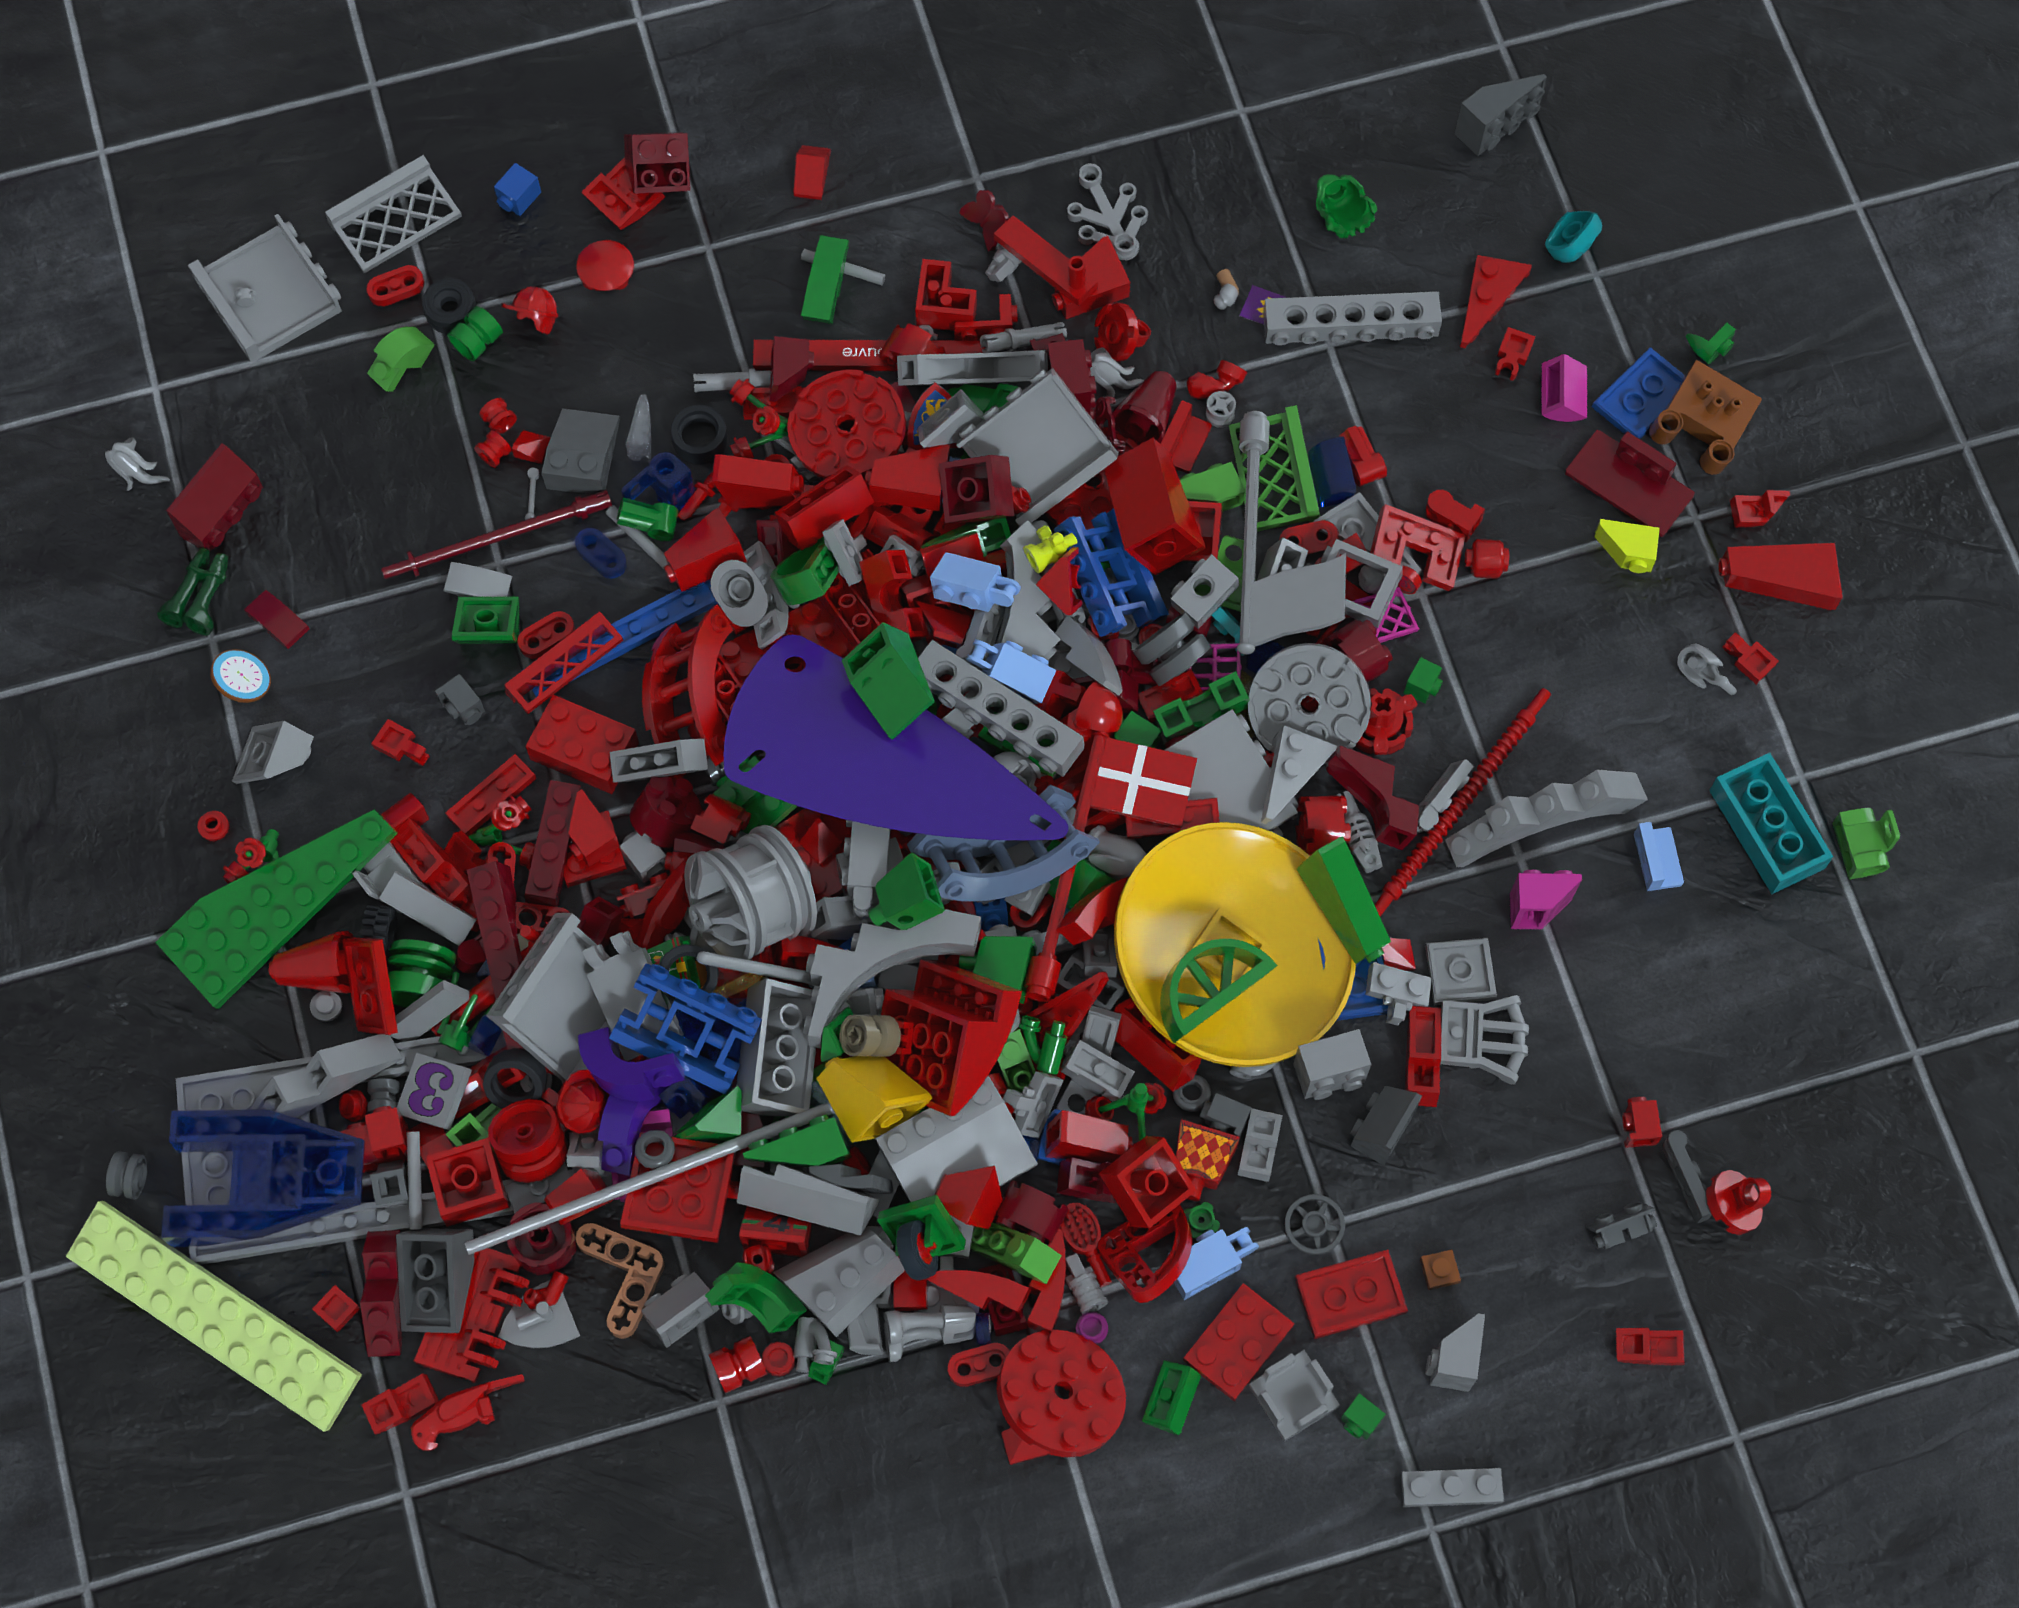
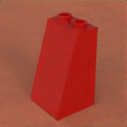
M1155 438L1144 441L1137 447L1119 455L1114 462L1104 468L1124 550L1150 572L1157 575L1206 548L1169 451Z

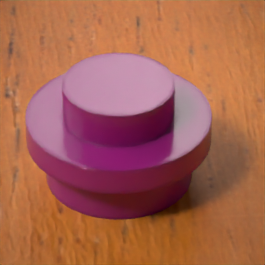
M1088 1312L1078 1319L1076 1333L1082 1335L1087 1340L1093 1341L1095 1344H1099L1104 1341L1108 1334V1323L1101 1314Z

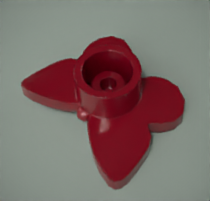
M980 190L977 193L976 201H971L960 209V214L964 218L980 224L983 228L987 250L993 251L998 244L994 240L993 233L1009 220V216L1002 205L995 204V197L991 191Z

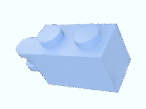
M945 552L930 576L934 598L989 612L993 604L1005 607L1011 606L1014 602L1013 596L1017 595L1021 590V586L1017 581L1002 577L1000 566Z
M974 640V650L966 658L968 662L980 667L983 673L1022 698L1031 701L1033 704L1042 703L1056 673L1055 669L1048 666V660L1038 655L1032 654V656L1023 653V647L1011 641L991 646L981 640ZM987 652V653H989V656H988L987 660L984 661V660H983V657H984L985 653Z
M1248 1227L1228 1237L1223 1229L1216 1233L1213 1230H1209L1196 1239L1198 1243L1192 1245L1188 1262L1174 1282L1184 1300L1240 1270L1242 1265L1240 1259L1259 1248L1257 1242L1253 1243L1248 1235L1250 1233ZM1238 1241L1242 1248L1237 1252L1232 1246V1243Z

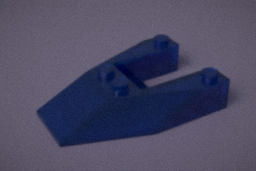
M272 1110L171 1111L169 1143L178 1152L233 1151L229 1205L164 1206L161 1238L171 1247L208 1246L262 1238L361 1205L365 1147L363 1139Z

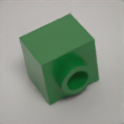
M1420 657L1407 681L1404 694H1412L1416 700L1426 704L1429 696H1436L1442 686L1443 680L1439 678L1442 667Z
M1359 1393L1343 1414L1341 1421L1345 1423L1344 1429L1358 1439L1362 1436L1367 1440L1386 1414Z

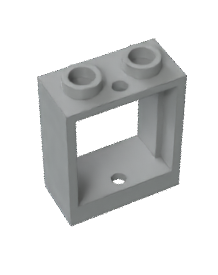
M1336 539L1333 547L1327 546L1321 563L1346 553V556L1387 573L1370 609L1345 599V615L1362 622L1368 619L1374 627L1378 628L1401 580L1403 567Z

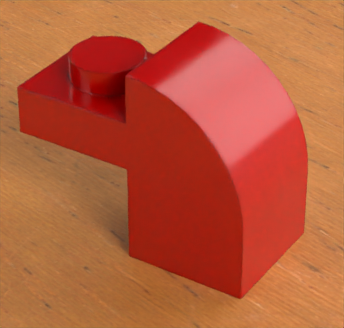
M1056 670L1042 703L1034 705L1059 721L1067 704L1079 707L1087 689L1077 684L1064 671Z

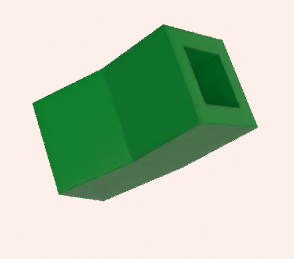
M829 1340L831 1351L837 1353L834 1363L832 1365L815 1363L813 1360L808 1374L809 1377L827 1385L844 1353V1347Z

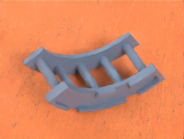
M1050 784L1039 797L1068 823L1069 828L1065 835L1066 840L1050 852L1046 850L1041 840H1028L1037 859L1025 865L1016 867L1006 850L1023 842L1019 840L964 839L916 833L907 846L910 852L932 859L941 876L937 886L942 898L957 901H988L1017 895L1051 881L1082 859H1085L1100 841L1094 836L1077 829L1075 830L1066 814L1076 803L1073 795ZM1032 815L1030 817L1031 823L1042 830L1052 824L1039 815ZM995 854L1003 871L982 873L974 858ZM947 860L961 861L967 872L952 869Z

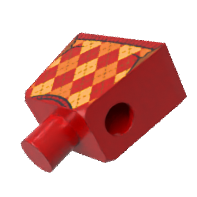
M1181 1119L1176 1157L1196 1188V1191L1187 1198L1188 1200L1199 1201L1203 1187L1210 1189L1218 1188L1237 1150L1239 1136Z

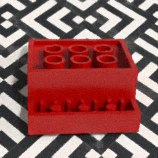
M920 959L914 990H885L881 1015H889L896 1020L913 1022L911 1054L894 1053L886 1058L930 1093L932 1099L925 1106L946 1115L955 1116L978 1091L999 1058L1015 1020L1022 991L940 960ZM900 1028L901 1034H903V1033H904V1029H903V1028Z

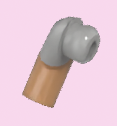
M1223 269L1216 275L1222 288L1219 292L1220 294L1214 297V303L1221 310H1224L1227 306H1232L1239 295V288L1229 269Z

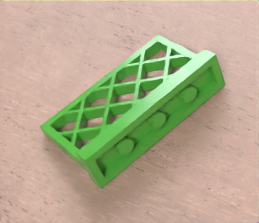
M1297 405L1286 407L1285 413L1267 416L1270 425L1282 423L1284 430L1277 439L1269 435V442L1273 445L1266 455L1262 454L1260 456L1259 473L1266 463L1278 469V472L1271 481L1259 475V482L1267 487L1258 498V508L1262 506L1272 512L1268 520L1257 522V532L1304 521L1311 523L1320 517ZM1240 423L1229 425L1239 478L1245 489V503V474L1247 475V468L1243 466V462L1247 455L1240 453L1239 440L1236 434L1240 432ZM1284 438H1286L1287 445L1282 443ZM1278 447L1289 453V457L1283 465L1270 459ZM1290 464L1292 467V471L1288 469V466ZM1283 473L1295 481L1288 492L1276 485ZM1271 490L1284 496L1276 508L1264 501ZM1295 491H1297L1298 497L1293 495ZM1290 499L1300 505L1301 513L1287 515L1281 510Z

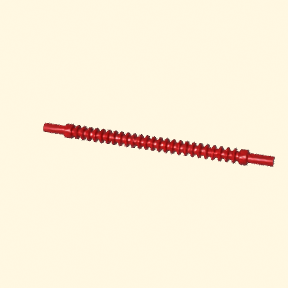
M1541 688L1527 708L1521 709L1518 712L1516 720L1511 722L1512 726L1506 728L1507 733H1502V739H1498L1496 742L1497 746H1492V752H1488L1487 758L1481 761L1482 765H1477V771L1472 772L1473 778H1469L1467 784L1462 787L1463 791H1457V797L1452 798L1453 804H1450L1447 810L1441 813L1443 817L1439 816V821L1433 826V830H1428L1426 832L1427 836L1421 838L1423 843H1417V849L1411 851L1412 856L1406 857L1407 863L1403 862L1401 864L1402 869L1396 870L1397 876H1391L1392 882H1387L1382 888L1383 894L1374 904L1380 917L1393 900L1397 901L1401 897L1402 889H1407L1406 883L1412 882L1411 876H1417L1418 872L1416 869H1422V863H1427V856L1433 855L1432 850L1438 848L1437 843L1443 842L1442 837L1448 835L1447 830L1453 829L1452 824L1458 822L1457 817H1462V811L1468 810L1467 804H1472V798L1478 797L1477 791H1482V785L1488 784L1487 778L1493 777L1492 772L1498 771L1497 766L1503 764L1502 759H1507V753L1513 751L1512 746H1517V740H1521L1523 738L1522 734L1527 733V728L1532 727L1535 723V716L1551 697V693L1547 689Z

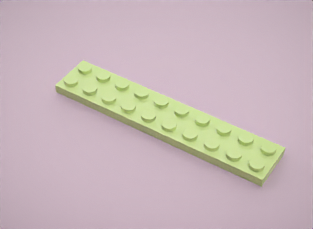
M105 1201L97 1202L66 1255L68 1259L324 1432L330 1430L362 1376L360 1372Z

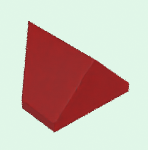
M1072 547L1036 583L1065 615H1072L1082 606V599H1076L1072 588H1081V585H1078L1077 573L1080 565L1070 564V561L1079 554L1078 547Z
M916 601L918 607H921L923 617L935 642L941 646L946 645L956 649L964 645L966 634L973 619L972 616Z
M995 1166L948 1175L944 1174L934 1194H937L949 1215L967 1225L984 1229L990 1228L1003 1201Z

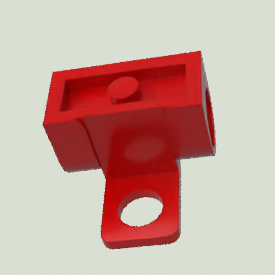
M885 506L874 510L863 536L884 547L889 537L895 534L919 551L923 544L935 538V535L925 530L934 510L926 509L924 513H917L913 507L903 506L900 513L897 514Z

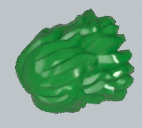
M1327 174L1318 180L1316 208L1320 212L1322 219H1325V226L1328 231H1333L1337 237L1345 239L1348 236H1355L1356 231L1364 233L1365 228H1368L1375 221L1377 206L1372 199L1365 196L1363 186L1350 175L1339 177Z

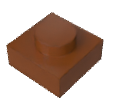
M1453 1250L1421 1256L1420 1262L1428 1290L1461 1282Z

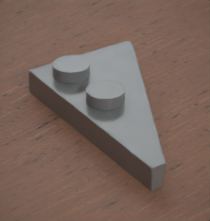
M1359 492L1313 522L1326 520L1333 523L1339 531L1340 541L1357 532L1370 553L1379 516ZM1325 529L1320 530V532L1328 535V532ZM1404 548L1400 566H1408L1420 575L1421 568Z
M1285 725L1279 730L1261 823L1267 824L1269 821L1271 822L1335 752L1336 745Z

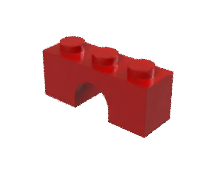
M885 550L860 561L862 579L866 585L870 607L880 624L884 622L908 633L912 643L928 637L921 607L903 608L898 600L900 586L904 582L913 579L905 550Z

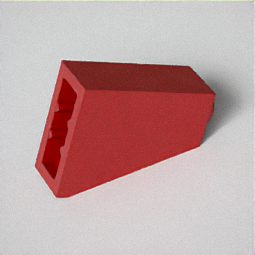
M1109 236L1101 238L1082 256L1086 262V272L1098 281V288L1078 306L1055 288L1052 300L1056 310H1061L1065 319L1129 297L1130 280Z
M939 445L875 459L872 471L867 470L865 476V483L875 502L940 511L942 488L939 463L950 461V445Z
M722 454L715 455L712 482L731 509L785 506L799 497L800 493L804 492L803 476L799 475L793 464Z
M716 508L664 553L668 565L663 568L670 583L676 582L681 592L711 579L715 569L727 560H739L747 563L738 537L721 510Z
M1061 1110L1046 1126L1045 1157L1058 1159L1073 1157L1090 1162L1113 1163L1132 1147L1133 1141L1132 1137L1128 1136L1127 1125Z

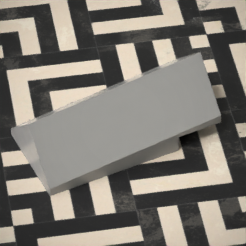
M778 1164L775 1174L757 1167L743 1165L737 1203L860 1236L880 1199L828 1183L808 1172Z

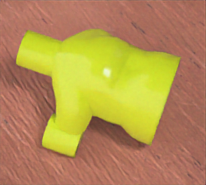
M1044 525L1036 531L1042 543L1026 545L1023 547V550L1030 565L1039 574L1049 564L1056 563L1067 552L1068 548L1078 542L1073 533L1065 537L1059 532L1052 535L1050 528Z

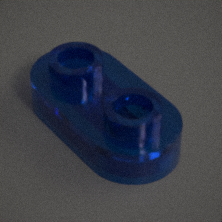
M587 528L578 533L575 538L578 554L602 576L612 579L621 576L625 572L627 561L624 552L603 533L594 528ZM589 544L596 545V547L591 550L586 548ZM611 562L617 563L613 568L607 567Z

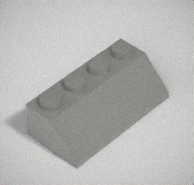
M768 978L748 985L746 1008L753 1010L757 1017L762 1019V1022L751 1044L743 1040L741 1043L739 1060L741 1065L738 1069L736 1085L742 1090L741 1111L761 1116L791 1117L809 1110L816 1047L809 1046L808 1036L803 1034L807 1015L813 1016L815 1005H811L813 990Z

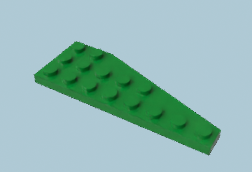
M372 810L200 898L155 943L214 1008L219 1009L354 877L352 873L355 870L360 871L398 832L378 811Z

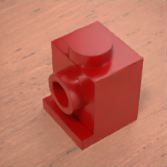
M1646 1097L1628 1099V1107L1625 1110L1626 1112L1622 1114L1624 1131H1629V1135L1624 1141L1625 1148L1657 1145L1662 1138L1657 1101H1647Z

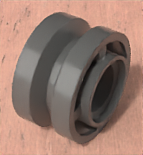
M117 1151L114 1153L106 1173V1190L109 1196L119 1197L123 1191L128 1199H137L140 1196L147 1178L146 1157L141 1154H133L129 1159L127 1152Z

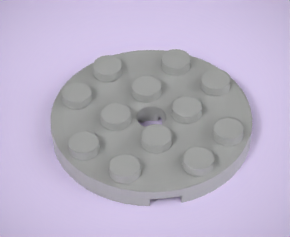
M1303 643L1287 647L1275 653L1258 670L1249 692L1248 713L1251 726L1259 741L1266 749L1273 753L1275 752L1278 732L1284 725L1334 744L1337 748L1341 745L1353 749L1369 723L1371 696L1364 674L1347 655L1326 645ZM1306 696L1317 700L1318 708L1314 712H1306L1302 709L1301 701Z

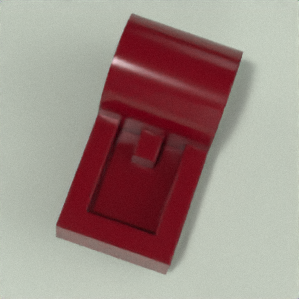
M1117 638L1106 642L1104 646L1113 659L1117 671L1123 670L1140 684L1156 685L1149 672L1158 662V658L1149 664H1141L1133 654L1134 650H1132V643L1129 640Z

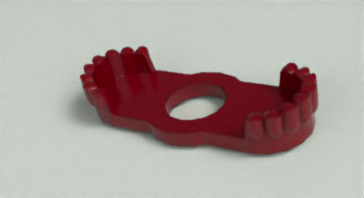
M1111 396L1100 397L1096 401L1094 408L1096 424L1103 432L1104 423L1108 420V430L1105 436L1118 451V456L1122 455L1125 442L1117 439L1115 418L1110 406L1115 404L1116 400Z

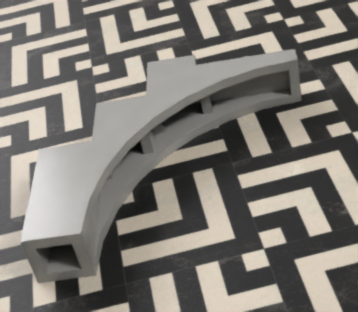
M1595 770L1574 784L1551 783L1530 797L1507 796L1486 809V815L1445 839L1456 867H1465L1477 859L1529 835L1585 818L1625 814L1648 799L1636 773Z
M945 909L943 913L907 930H901L896 926L895 929L862 923L860 933L854 932L851 951L817 944L815 955L809 954L806 965V973H810L811 985H816L811 997V1005H815L813 1016L807 1015L803 1034L808 1036L809 1046L821 1048L823 1028L837 1015L841 1006L861 985L879 972L900 962L923 956L951 954L974 957L981 929V917Z

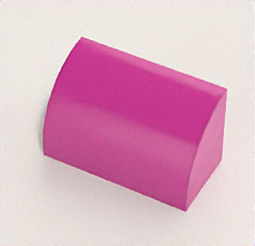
M1566 354L1542 363V416L1563 422L1579 421L1587 418L1586 365Z

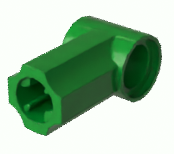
M623 497L617 513L616 524L645 531L649 537L655 540L671 541L674 537L678 509L667 503L650 505Z

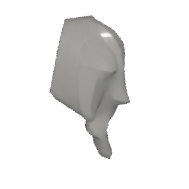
M1697 643L1688 645L1681 650L1677 664L1690 682L1705 688L1706 684L1703 680L1705 679L1710 684L1720 686L1730 695L1736 694V688L1728 681L1727 677L1721 675L1718 671V667L1723 666V664L1713 652Z

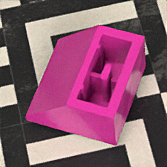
M1534 869L1518 873L1510 892L1511 929H1543L1572 901L1582 881V874H1573L1569 870H1558L1554 874L1541 873V871Z

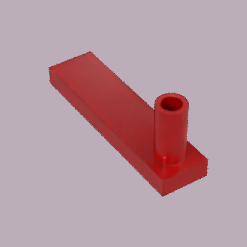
M1014 215L993 233L994 240L1076 305L1079 306L1098 288V281L1086 272V262L1083 257L1073 256L1069 259Z

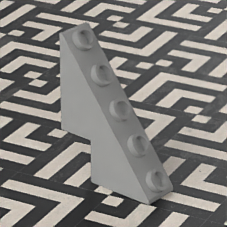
M383 1034L319 1050L306 1068L273 1076L251 1106V1110L264 1134H268L402 1060V1056L391 1036Z

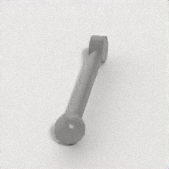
M534 467L530 468L527 472L530 479L528 513L525 515V520L536 517L534 514L536 480L540 477L539 470Z

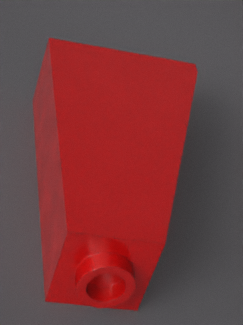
M1835 543L1727 547L1723 558H1720L1718 562L1719 575L1724 576L1725 587L1828 610H1836L1843 598Z

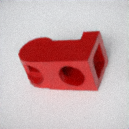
M1445 490L1433 491L1428 497L1425 509L1426 516L1431 522L1465 534L1464 542L1466 543L1482 522L1485 509L1476 503L1469 509L1455 501L1452 495Z

